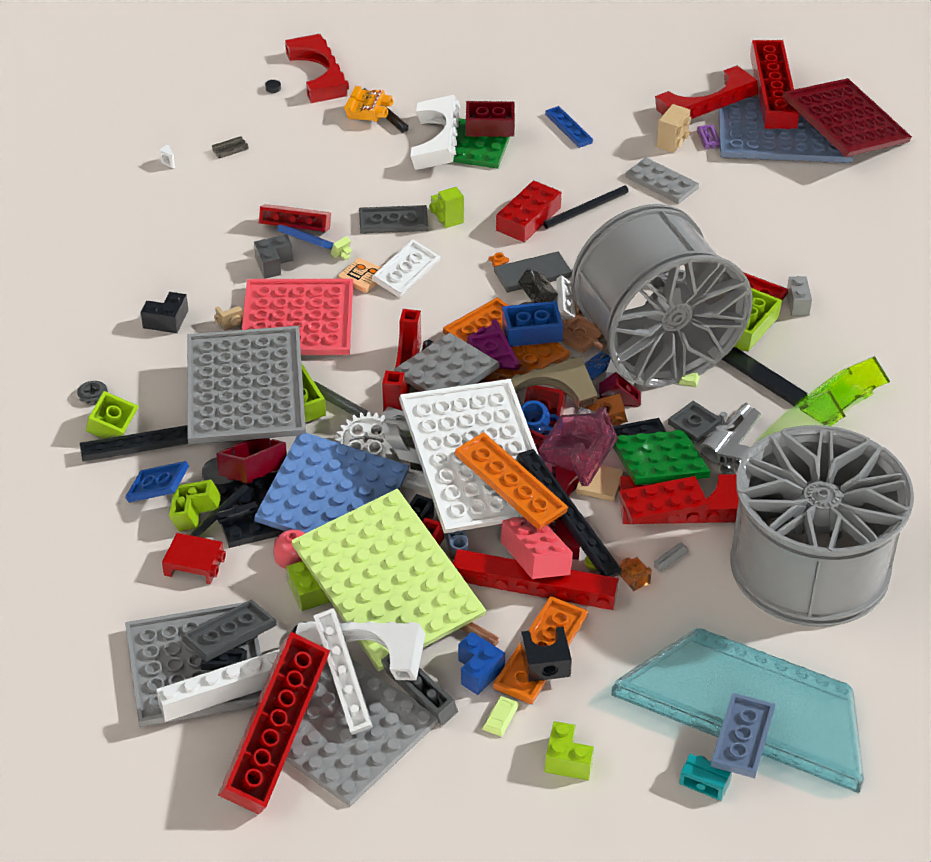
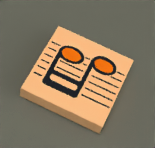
M358 257L338 275V279H353V288L367 293L377 284L372 281V276L381 267Z

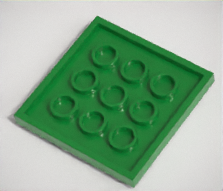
M457 119L459 127H457L456 155H454L453 162L498 169L510 137L466 136V119Z
M674 430L672 432L639 433L637 435L611 437V445L635 485L662 483L693 476L696 479L710 478L711 471L684 431Z

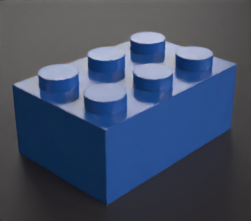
M556 301L502 306V325L505 337L511 347L562 342L563 322Z

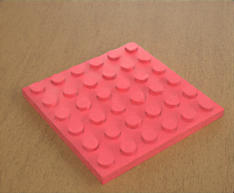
M247 279L242 330L299 326L301 355H350L353 279Z

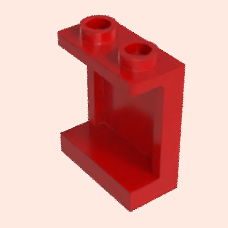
M176 533L162 561L164 576L172 577L174 571L178 570L203 575L206 577V583L211 584L213 578H216L218 575L220 564L225 561L226 551L223 549V542Z

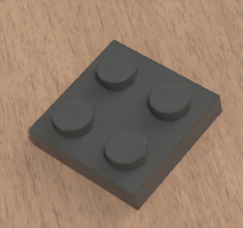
M692 401L668 419V425L676 430L684 431L689 439L698 443L717 426L722 425V419L700 404Z

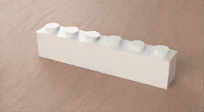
M280 649L156 689L158 704L165 722L263 690Z

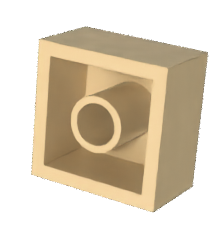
M672 104L659 119L657 148L674 153L682 146L684 140L688 139L690 135L689 125L691 123L690 109Z

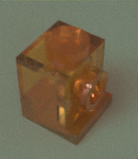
M628 557L622 561L620 567L623 571L619 576L633 591L650 584L652 569L650 567L647 568L638 557L633 559Z

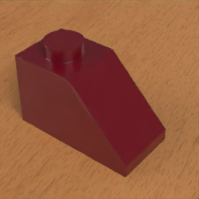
M617 372L599 383L600 398L620 393L624 406L639 407L641 405V392Z

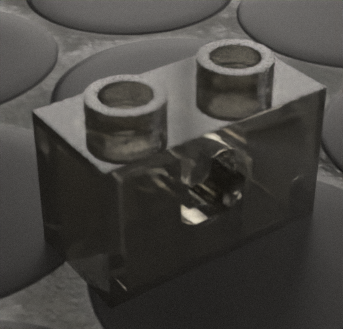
M527 268L518 281L533 303L552 302L558 295L543 273Z

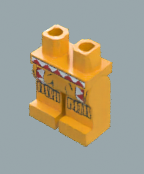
M355 86L344 109L348 119L378 122L380 117H387L388 109L385 106H392L394 101L391 95H385L384 90H362L361 86Z

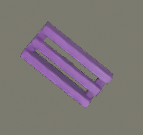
M713 125L697 126V133L705 150H708L709 147L715 149V146L720 148V139Z

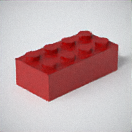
M533 180L496 214V231L525 243L543 226V221L551 218L561 208L562 192Z

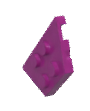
M497 319L492 320L491 325L487 328L483 326L476 333L467 337L468 344L498 361L499 368L520 369V363Z

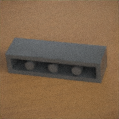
M390 654L381 660L385 672L419 705L427 709L442 726L458 713L454 699L421 668L418 670L417 680H395L389 669Z

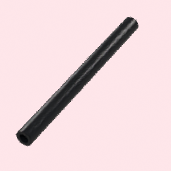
M624 185L543 221V225L548 229L628 193V187Z

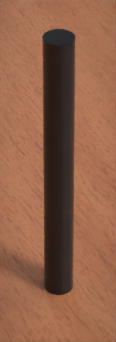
M243 484L190 535L199 537L217 520L216 512L229 509L249 490V487Z

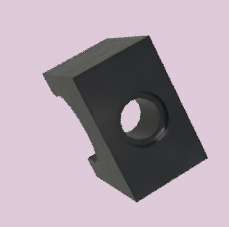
M564 626L556 627L555 643L549 646L535 644L531 639L529 631H521V653L528 682L571 677L572 658Z

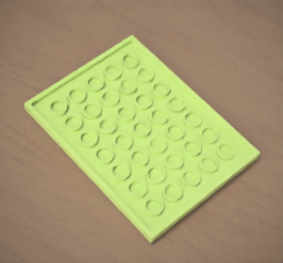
M398 488L292 540L293 548L345 623L349 621L355 623H420L426 634L424 648L486 615L484 606ZM357 640L377 671L379 672L384 669L381 660L389 654V651L383 645L374 641Z

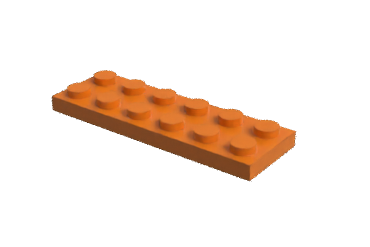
M483 432L456 448L454 454L538 530L567 512L568 506L486 433Z
M550 596L528 630L531 633L532 641L540 646L552 645L555 643L556 627L564 626L569 646L588 617V611ZM520 642L493 683V689L532 705L548 680L528 682Z

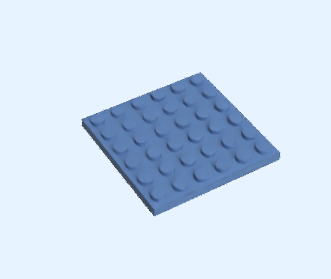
M309 433L301 434L295 438L255 515V521L283 531L300 530L308 533L397 488L400 491L409 471V465Z

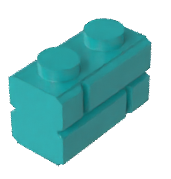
M690 753L681 770L679 784L722 801L730 785L732 772L711 767V761L707 760L706 757Z

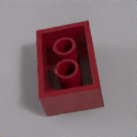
M466 101V136L515 137V101Z

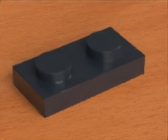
M229 650L207 662L202 659L201 670L214 671L247 660V650Z

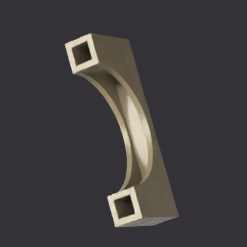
M581 356L577 358L571 357L565 362L552 363L546 368L533 369L527 374H517L511 378L516 394L527 387L546 385L565 392L575 402L578 409L596 404L597 392Z

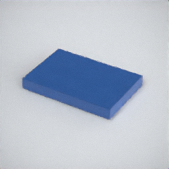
M281 224L277 231L332 250L334 244L333 242Z
M183 461L140 470L125 497L126 500L134 502L174 494L189 468L188 463Z

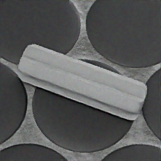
M678 543L654 561V568L662 571L687 552V546L683 543Z

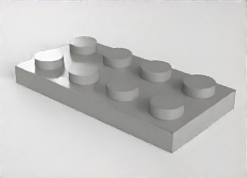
M647 157L626 171L625 175L626 178L678 204L699 188V183Z

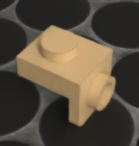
M219 306L215 307V321L217 325H221L224 331L242 324L243 310L240 306L224 312Z

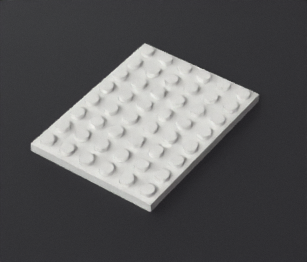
M511 379L401 394L399 400L443 532L450 533L502 524V520L512 517L524 518L454 454L456 448L483 432L518 463L519 461L516 459L518 453L534 449L538 454Z

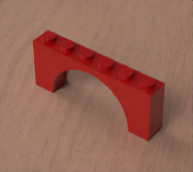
M321 34L285 40L286 54L290 61H312L328 69L322 76L306 81L307 96L311 103L347 97L349 83L345 80L344 73L340 71V66L338 63L336 64L335 56L331 54V49L327 47L326 39H323Z
M736 65L724 70V83L726 86L718 92L701 97H684L667 91L655 96L656 110L664 115L672 104L690 109V117L693 119L758 94L757 79Z
M402 309L399 320V343L395 368L420 351L421 310ZM385 371L382 382L383 412L388 406L403 411L399 398L401 394H408L411 386L405 382V372Z
M718 474L717 487L706 498L709 504L707 510L636 524L736 522L739 502L736 490L737 474ZM620 476L619 491L643 486L635 485L630 476ZM620 500L622 524H631Z

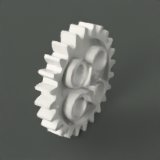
M361 412L360 418L353 415V421L351 422L347 419L348 425H341L342 431L337 432L339 438L335 439L337 443L356 449L359 448L362 451L384 458H394L392 452H396L388 443L382 430V422L386 418L384 415L379 418L377 412L373 417L370 412L367 413V416H364ZM381 431L380 434L374 435L375 432ZM374 449H379L377 452H372Z

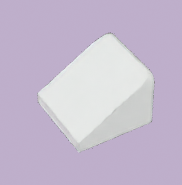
M167 144L160 149L161 163L174 169V154Z

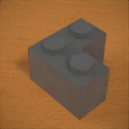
M279 235L273 238L254 241L255 259L264 279L280 276V264L293 261L292 243L288 235Z

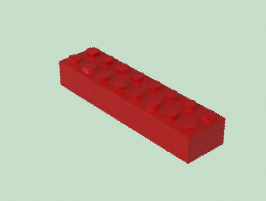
M752 40L750 58L754 78L757 79L758 98L764 128L797 129L799 114L782 97L785 91L794 90L784 41Z
M290 632L283 640L218 796L258 815L267 807L330 650L293 632Z

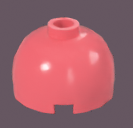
M287 530L278 536L274 542L273 555L275 562L280 567L286 569V566L302 561L292 546V540L306 533L300 530Z

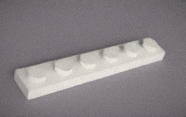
M332 608L313 615L322 645L330 650L327 660L351 734L353 735L372 728L373 725L336 611Z

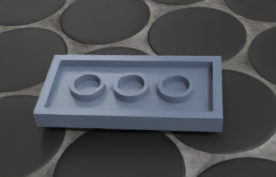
M732 693L712 757L711 767L755 778L776 704Z

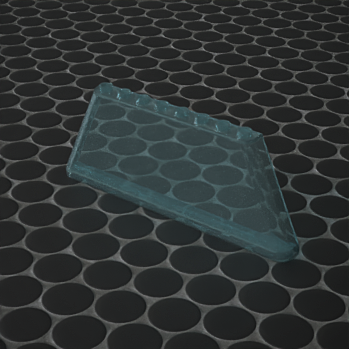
M695 628L618 678L612 686L611 695L718 738L732 693L776 704L763 749V756L856 793H860L862 789L864 775L854 692L850 685L845 682L814 672L803 666L793 664L705 629Z

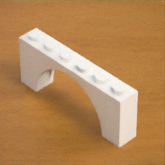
M455 95L417 103L416 112L421 124L437 123L445 127L430 141L411 148L410 157L415 170L453 162L454 155H456L457 127H459L457 119L460 118L458 111L460 110L459 100H456Z
M352 621L339 623L346 643L357 640H369L383 645L389 651V669L395 680H417L426 635L420 623H355ZM315 622L298 623L297 635L323 647Z

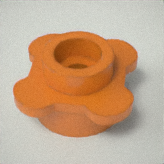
M501 252L488 258L492 262L493 267L509 262V258L505 257Z

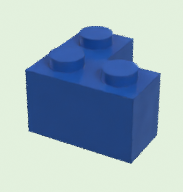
M471 632L458 644V661L464 664L461 668V685L479 695L503 670L505 666V652Z

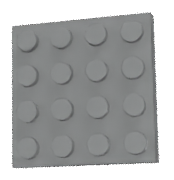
M448 333L402 363L394 371L405 372V382L422 392L476 384L497 370L499 362L455 335Z

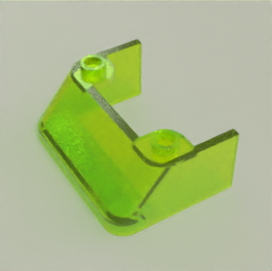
M873 356L840 370L801 399L797 406L800 411L821 424L832 426L840 419L846 417L843 412L846 407L858 398L863 397L866 399L874 394L873 390L889 383L890 380L876 357Z

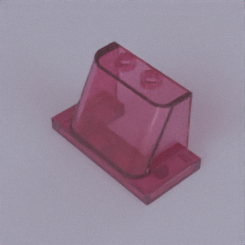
M599 407L595 413L561 415L538 451L543 461L575 472L581 486H589L618 438L606 407Z

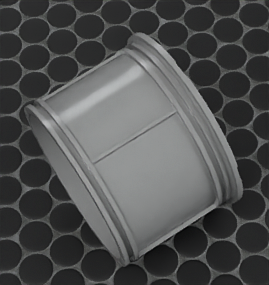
M649 204L624 211L607 221L592 234L582 247L576 258L571 276V290L574 301L583 315L597 326L607 340L610 357L617 370L629 381L646 387H665L679 383L682 376L685 377V375L692 373L701 375L711 369L738 342L751 315L752 290L745 274L737 265L714 252L704 240L700 228L689 215L669 205ZM681 265H684L686 276L681 283H676L679 268ZM669 270L665 284L662 278L657 276ZM645 285L653 291L650 297L642 290ZM638 292L647 299L643 306L625 310Z
M824 425L795 426L767 435L757 441L743 456L736 477V490L739 502L730 564L737 585L744 595L763 611L776 618L799 625L816 627L835 626L849 623L865 616L882 601L888 590L899 534L907 524L913 508L914 491L906 469L885 447L864 435L838 427ZM780 516L770 526L765 523L769 519ZM790 518L793 519L792 521L784 525L782 528H780L777 532L775 531L787 520H789ZM843 530L861 544L854 547L834 548L836 540L842 538ZM790 531H793L796 535L807 533L809 545L794 541L784 535ZM815 533H829L831 539L828 548L818 547Z

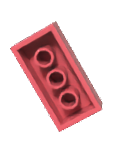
M512 517L502 520L500 542L532 579L570 575L573 552L548 525L538 530L526 518Z

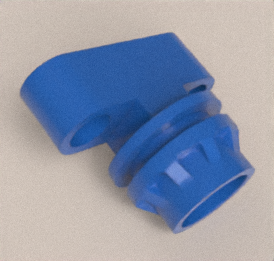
M531 400L521 405L529 429L542 435H556L560 432V417L555 414H549L547 407L543 403ZM550 421H555L558 424L555 428L549 427Z

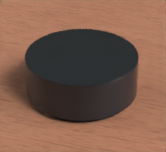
M268 80L265 83V89L269 93H277L281 90V83L278 80Z

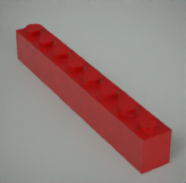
M457 549L453 561L454 567L465 582L478 586L541 598L552 596L565 602L609 610L614 609L618 593L619 578L571 570L570 575L532 579L515 559Z

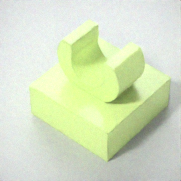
M346 236L335 242L330 254L334 258L341 256L343 260L350 258L349 253L352 250L349 245L351 240Z

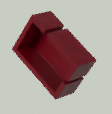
M270 438L250 439L236 444L232 448L216 453L218 475L227 477L228 480L251 483L258 477H264L271 471H277L287 456L286 442L275 439L270 440Z

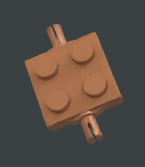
M576 315L573 319L566 321L562 319V342L581 354L593 346L601 351L606 348V344L600 341L604 336L592 322L580 315Z

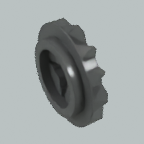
M88 381L78 388L77 395L80 401H85L86 404L90 402L95 404L103 391L108 392V389L103 382Z

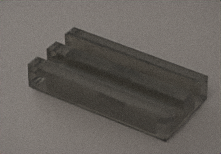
M242 136L212 145V151L218 158L249 149Z

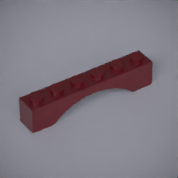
M556 458V466H552V474L568 496L578 486L580 461L579 459ZM557 518L554 520L555 524H551V529L573 552L572 560H579V544L561 519Z

